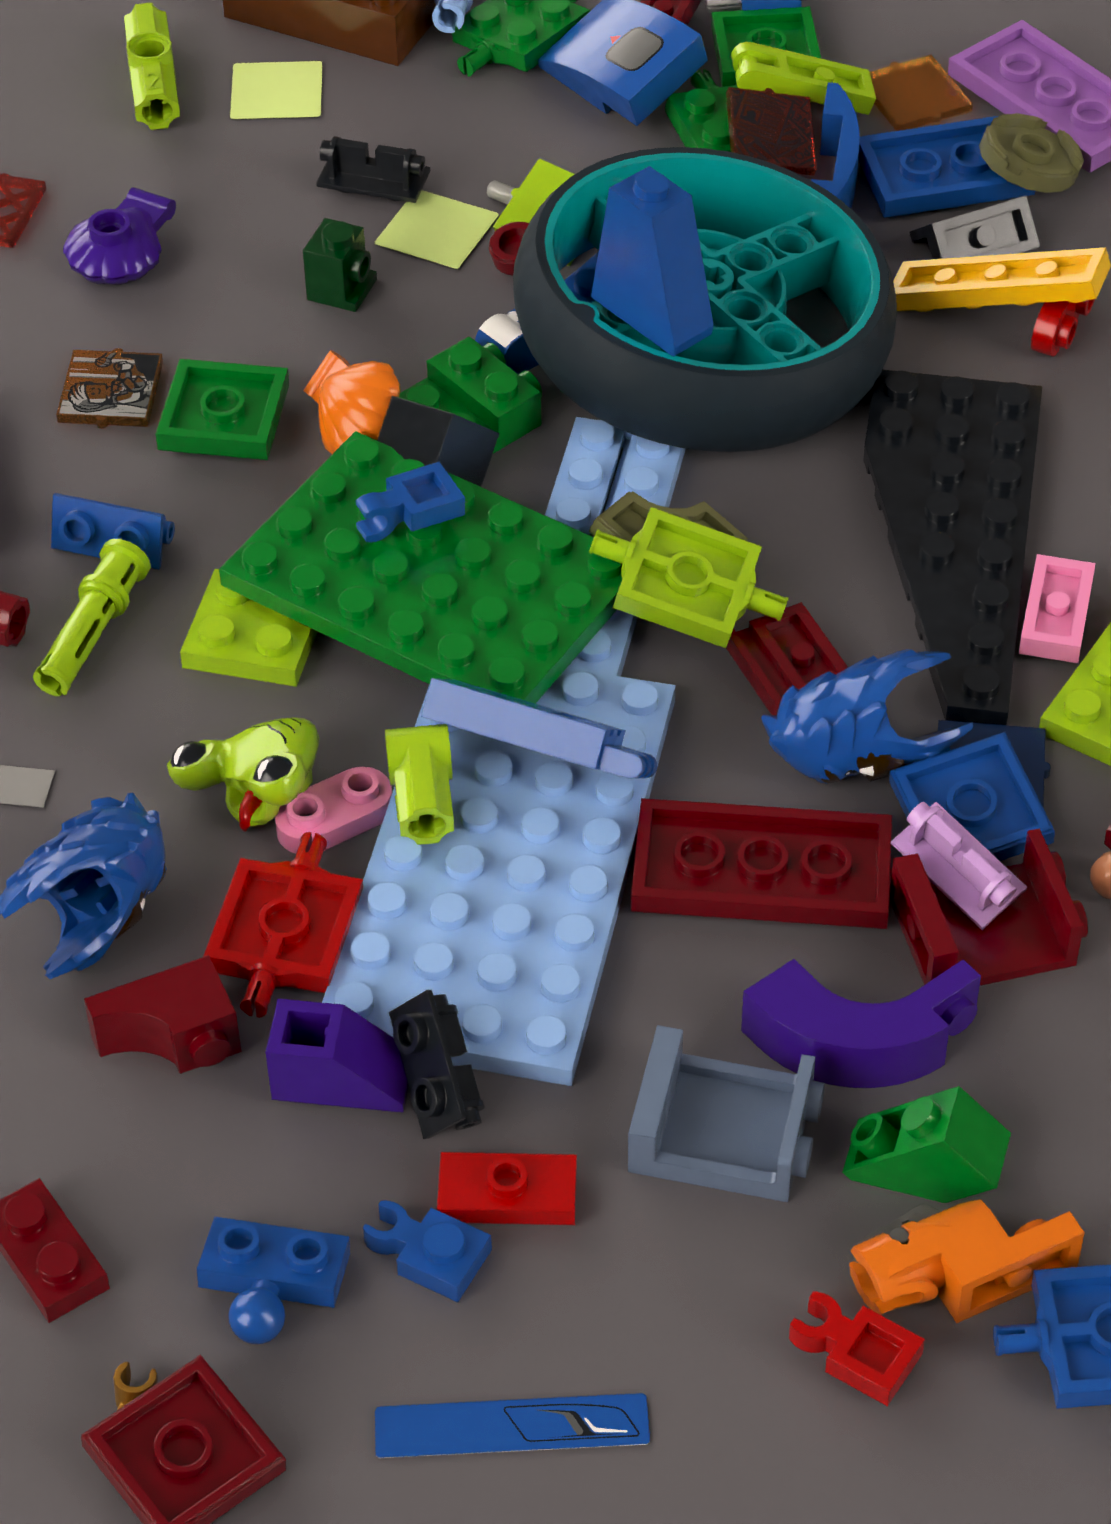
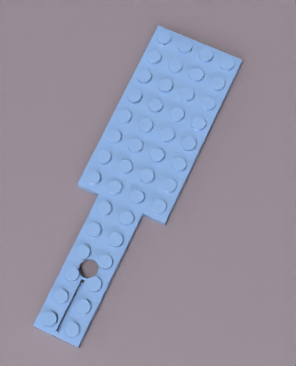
M576 417L545 516L583 533L591 534L589 529L595 518L603 512L622 448L623 451L605 510L626 493L632 491L651 503L669 508L686 448L666 445L633 435L603 420ZM617 610L536 704L626 730L622 746L652 755L656 759L658 767L675 704L676 685L621 677L638 617ZM427 692L415 727L443 724L421 717ZM448 725L453 779L449 780L454 816V831L443 836L439 843L417 845L409 837L401 836L397 820L396 790L394 787L363 879L364 887L330 986H327L322 1003L345 1005L393 1037V1026L389 1012L420 993L432 989L433 996L446 994L449 1005H456L458 1010L457 1017L467 1052L461 1056L451 1057L453 1066L471 1064L472 1069L572 1086L636 849L641 798L649 799L656 773L650 778L628 779Z

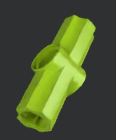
M152 2L135 4L133 10L124 16L126 50L135 117L137 121L148 125L151 130L168 128L170 123L180 116L166 11L157 9Z

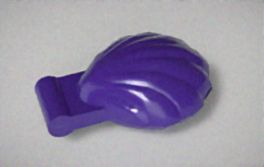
M131 188L127 197L116 209L98 211L90 218L75 225L63 246V253L68 259L71 269L81 274L88 281L96 284L121 285L128 281L141 279L159 263L162 249L156 232L167 220L172 219L176 211L175 200L141 189Z

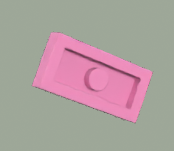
M1037 554L1021 634L1019 654L1078 663L1096 563Z

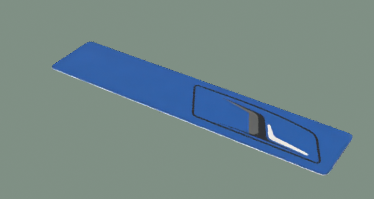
M643 1393L380 1406L375 1409V1452L378 1458L646 1445L650 1442L647 1397Z

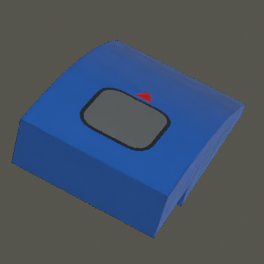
M602 0L538 59V66L603 113L607 114L613 109L638 126L708 61L701 34L674 17L636 0Z

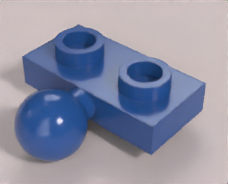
M214 1216L197 1267L198 1287L239 1293L229 1309V1324L232 1331L239 1339L246 1343L256 1345L267 1343L280 1333L285 1322V1309L281 1300L335 1308L350 1256L349 1236Z

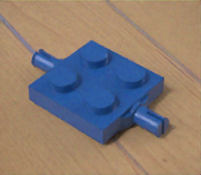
M1111 1264L1034 1270L1031 1286L1037 1311L1036 1321L1030 1324L994 1325L993 1341L994 1346H996V1355L1038 1352L1041 1360L1049 1370L1056 1409L1111 1405Z

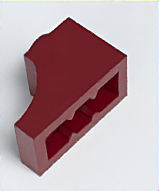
M209 955L84 998L91 1037L100 1057L120 1052L155 1054L174 1063L179 1074L199 1067L216 1065L226 1057L242 1052L236 1011Z

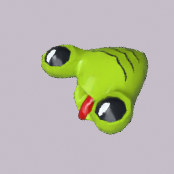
M305 718L274 719L253 725L226 740L204 739L199 742H185L172 753L171 760L167 763V770L174 783L183 789L195 791L225 782L227 787L225 800L227 808L239 822L242 831L246 832L251 826L263 825L274 819L279 812L280 806L290 803L298 794L308 789L313 782L312 768L317 756L320 738L315 725Z

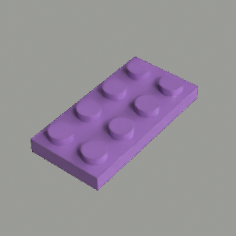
M1024 20L1016 22L949 58L948 75L1002 113H1020L1036 116L1048 122L1045 129L1057 135L1059 129L1068 133L1081 149L1084 159L1082 168L1090 173L1111 161V79Z

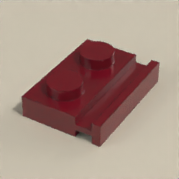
M802 602L785 608L780 622L777 619L762 616L749 621L748 628L737 632L733 628L726 647L772 716H777L781 698L792 685L797 689H801L810 681L828 671L837 674L848 668Z

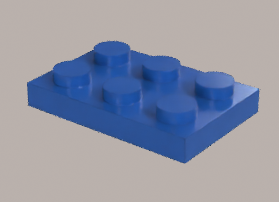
M998 116L860 136L858 160L884 218L906 216L912 213L945 208H958L965 205L997 200L1004 201L1011 198L1035 195V191L1027 190L1008 182L995 173L981 156L979 148L981 139L987 125L990 126L993 119Z

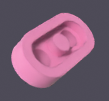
M355 767L308 787L306 791L298 794L290 803L280 806L279 812L275 816L278 841L285 849L296 854L301 836L304 833L311 832L312 841L315 833H318L326 839L327 847L325 850L381 825L392 796V786L388 777L374 768Z

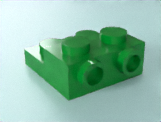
M470 336L428 359L427 378L399 394V398L453 413L500 433L493 454L542 425V388L537 378L527 370L517 374L506 365L504 355L495 344L489 342L481 346Z

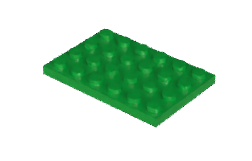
M357 431L219 568L222 586L427 684H430L431 678L454 679L535 704L617 611V609L613 608L622 582V564L589 553L594 537L449 472L447 473L465 497V515L413 532L402 521L384 539L377 542H366L356 528V522L365 520V517L356 506V499L367 493L385 492L386 478L425 465L415 459H404L392 447Z

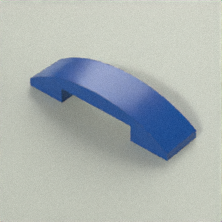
M828 82L822 116L820 155L836 157L833 181L811 179V181L828 190L851 209L857 183L860 143L859 124L852 102L846 92L838 83Z

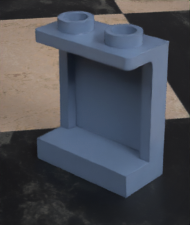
M657 1025L628 1132V1172L788 1202L794 1176L806 1178L808 1173L813 1138L803 1136L806 1121L818 1123L822 1109L825 1083L813 1081L815 1056L802 1054L798 1073L792 1074L683 1054L682 1029Z

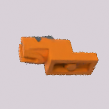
M981 1199L959 1203L943 1211L922 1203L887 1226H881L858 1241L850 1250L854 1260L849 1263L850 1275L869 1309L880 1315L896 1308L928 1302L935 1299L938 1295L957 1324L1032 1291L1031 1284L1034 1270L1078 1267L1085 1232L1069 1211L1048 1221L1044 1219L1030 1221L1020 1227L1013 1236L1009 1237L992 1211Z

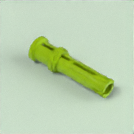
M110 539L103 545L99 553L101 560L93 574H88L82 579L78 587L79 602L61 629L46 657L33 674L34 682L44 692L53 696L66 695L109 620L124 614L130 603L128 594L136 582L145 579L151 568L149 558L137 545L122 539Z

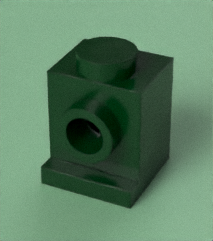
M324 218L303 249L307 300L357 312L377 281V271L370 270L371 254L365 250L364 227Z

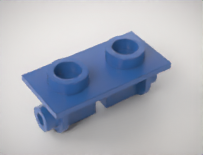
M58 493L53 494L51 548L100 558L99 553L105 542L110 539H122L137 545L144 551L150 560L151 568L158 570L161 568L162 543L170 544L175 532L174 522L167 521L164 514Z

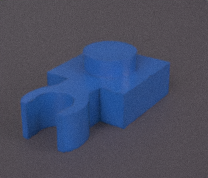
M388 1200L380 1201L378 1204L380 1220L392 1224L394 1227L388 1231H379L365 1224L363 1226L365 1245L370 1250L379 1254H399L396 1259L398 1275L453 1301L459 1302L492 1251L491 1235L433 1208H430L420 1223L411 1219L407 1215L406 1210L399 1204Z

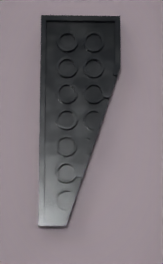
M882 369L873 387L863 461L867 474H871L874 482V496L878 509L883 511L886 520L888 541L907 601H911L916 615L915 626L919 639L924 641L927 651L950 653L952 657L929 668L945 721L1007 725L1042 386Z

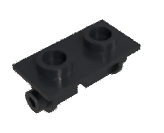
M334 136L331 141L323 140L321 143L320 160L327 162L316 182V186L339 190L345 193H358L388 198L393 201L416 203L431 170L430 167L425 166V157L417 155L415 149L378 145L375 150V158L369 157L368 143L341 139V137Z
M432 989L420 993L389 1012L393 1026L394 1041L400 1052L411 1092L412 1107L417 1114L423 1139H429L455 1125L456 1130L474 1127L482 1123L479 1111L485 1108L483 1100H481L471 1064L453 1066L451 1057L461 1056L467 1052L457 1017V1007L453 1004L449 1005L446 994L433 996Z

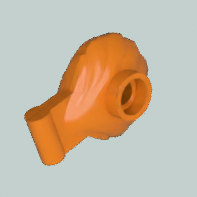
M332 350L328 352L303 390L318 403L319 427L325 449L331 454L355 431L377 440L391 396L399 397L401 392L400 383L389 364L369 361L350 365L345 358Z

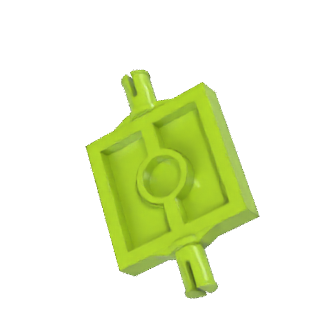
M653 507L649 510L643 528L633 536L631 542L597 529L589 550L590 554L593 553L622 564V582L613 605L614 609L723 648L727 647L735 622L745 614L746 609L777 619L780 622L789 597H783L755 587V566L762 546Z

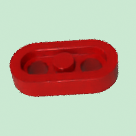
M1095 299L1079 303L1068 301L1044 302L1034 326L1031 349L1053 357L1060 348L1068 349L1077 330L1079 315L1087 316L1092 309Z

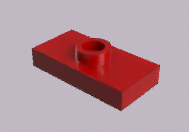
M441 1152L437 1210L464 1223L575 1225L577 1155Z

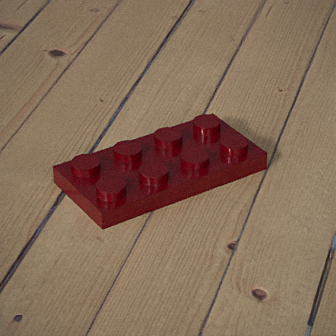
M641 798L631 892V912L887 929L892 815Z

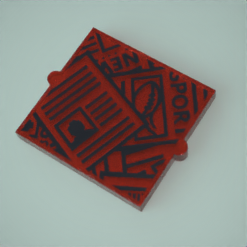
M729 87L726 92L731 152L764 160L797 174L814 176L817 171L810 97L774 93L771 88H766L765 91Z

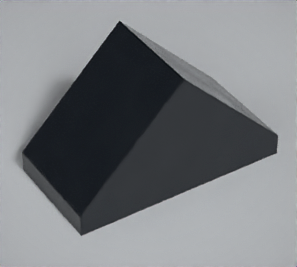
M391 396L377 441L392 447L404 459H415L422 462L425 466L440 461L447 472L482 487L500 433L453 413Z

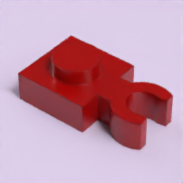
M813 1291L809 1296L808 1313L821 1319L824 1324L814 1327L794 1318L790 1323L789 1340L793 1345L805 1352H828L826 1373L888 1407L923 1355L925 1339L865 1306H862L854 1319L851 1320L842 1315L839 1304L831 1296Z

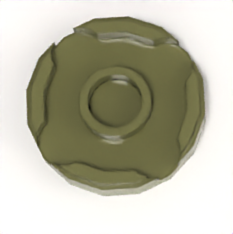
M1020 113L1003 114L994 118L991 125H987L979 144L983 160L995 173L1010 183L1038 192H1062L1073 186L1084 162L1079 145L1068 133L1059 129L1056 135L1045 129L1048 122L1036 116Z

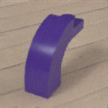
M792 959L743 991L741 1031L771 1059L795 1073H798L802 1054L815 1056L814 1081L848 1088H879L899 1085L928 1075L945 1065L948 1036H955L964 1031L977 1014L981 975L965 960H961L906 997L885 1003H862L848 1000L832 993L821 985L795 959Z

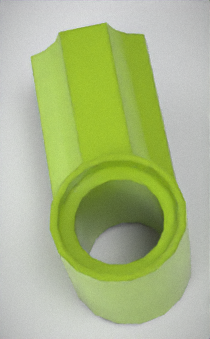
M438 724L386 729L385 741L390 785H395V803L400 835L409 837L417 845L439 843L443 836L454 831V816L449 780H452L453 776L448 725Z

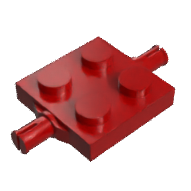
M306 832L301 836L300 845L292 861L268 863L240 858L203 957L210 956L218 974L250 981L244 998L240 1003L241 1010L249 1016L253 1017L255 1009L257 1018L267 1015L271 997L277 986H287L325 993L327 986H330L364 886L363 879L332 874L319 867L323 852L327 847V841L318 833H315L313 841L311 832Z

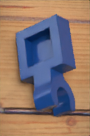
M440 461L386 478L385 492L367 493L356 499V506L365 517V520L356 522V528L366 542H377L384 539L402 521L413 532L465 515V497Z

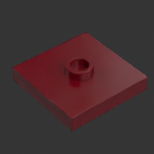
M201 1354L81 1434L82 1447L143 1524H210L286 1471V1458Z

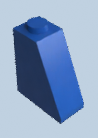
M648 166L609 187L591 298L674 357L710 336L714 324L692 195Z

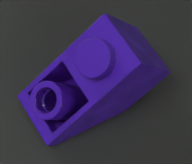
M277 999L265 1052L272 1100L404 1113L409 1085L394 1037L342 1004Z

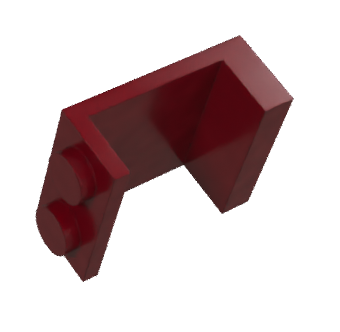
M1040 828L1027 831L1023 863L1006 866L1027 886V890L983 930L929 881L918 853L893 858L889 899L924 985L961 960H965L981 975L980 986L1077 966L1081 938H1085L1088 935L1086 912L1079 900L1071 899L1066 888V873L1063 861L1058 852H1050Z

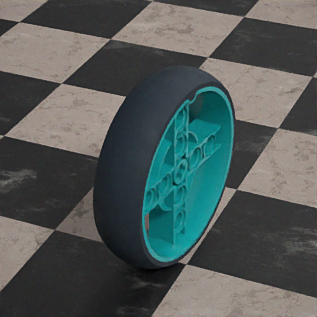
M689 147L654 148L620 154L584 168L553 191L539 207L524 232L514 263L513 292L516 314L523 337L533 357L548 378L577 405L608 424L633 435L680 448L717 452L754 451L782 446L809 437L839 420L851 411L866 395L881 374L894 342L897 303L891 270L879 243L860 217L844 202L813 181L773 163L728 151ZM648 166L692 195L714 324L710 336L674 357L597 301L592 303L579 301L567 286L560 273L563 267L585 251L594 247L599 250L609 187ZM818 287L836 305L849 330L841 338L824 348L820 347L785 316L788 300Z

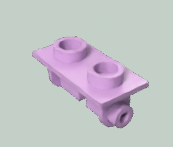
M925 802L918 804L906 819L910 825L891 841V844L903 856L918 853L929 881L981 930L1027 890V886L937 802L930 807Z

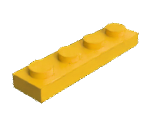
M1106 247L903 261L893 280L897 311L916 310L918 312H927L933 309L960 307L977 309L983 306L1009 304L1028 306L1034 303L1058 301L1079 303L1097 299L1111 267V262Z

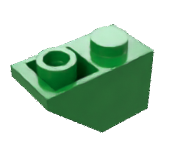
M960 1086L859 1118L851 1134V1144L842 1173L852 1181L941 1203H949L997 1188L1011 1132Z

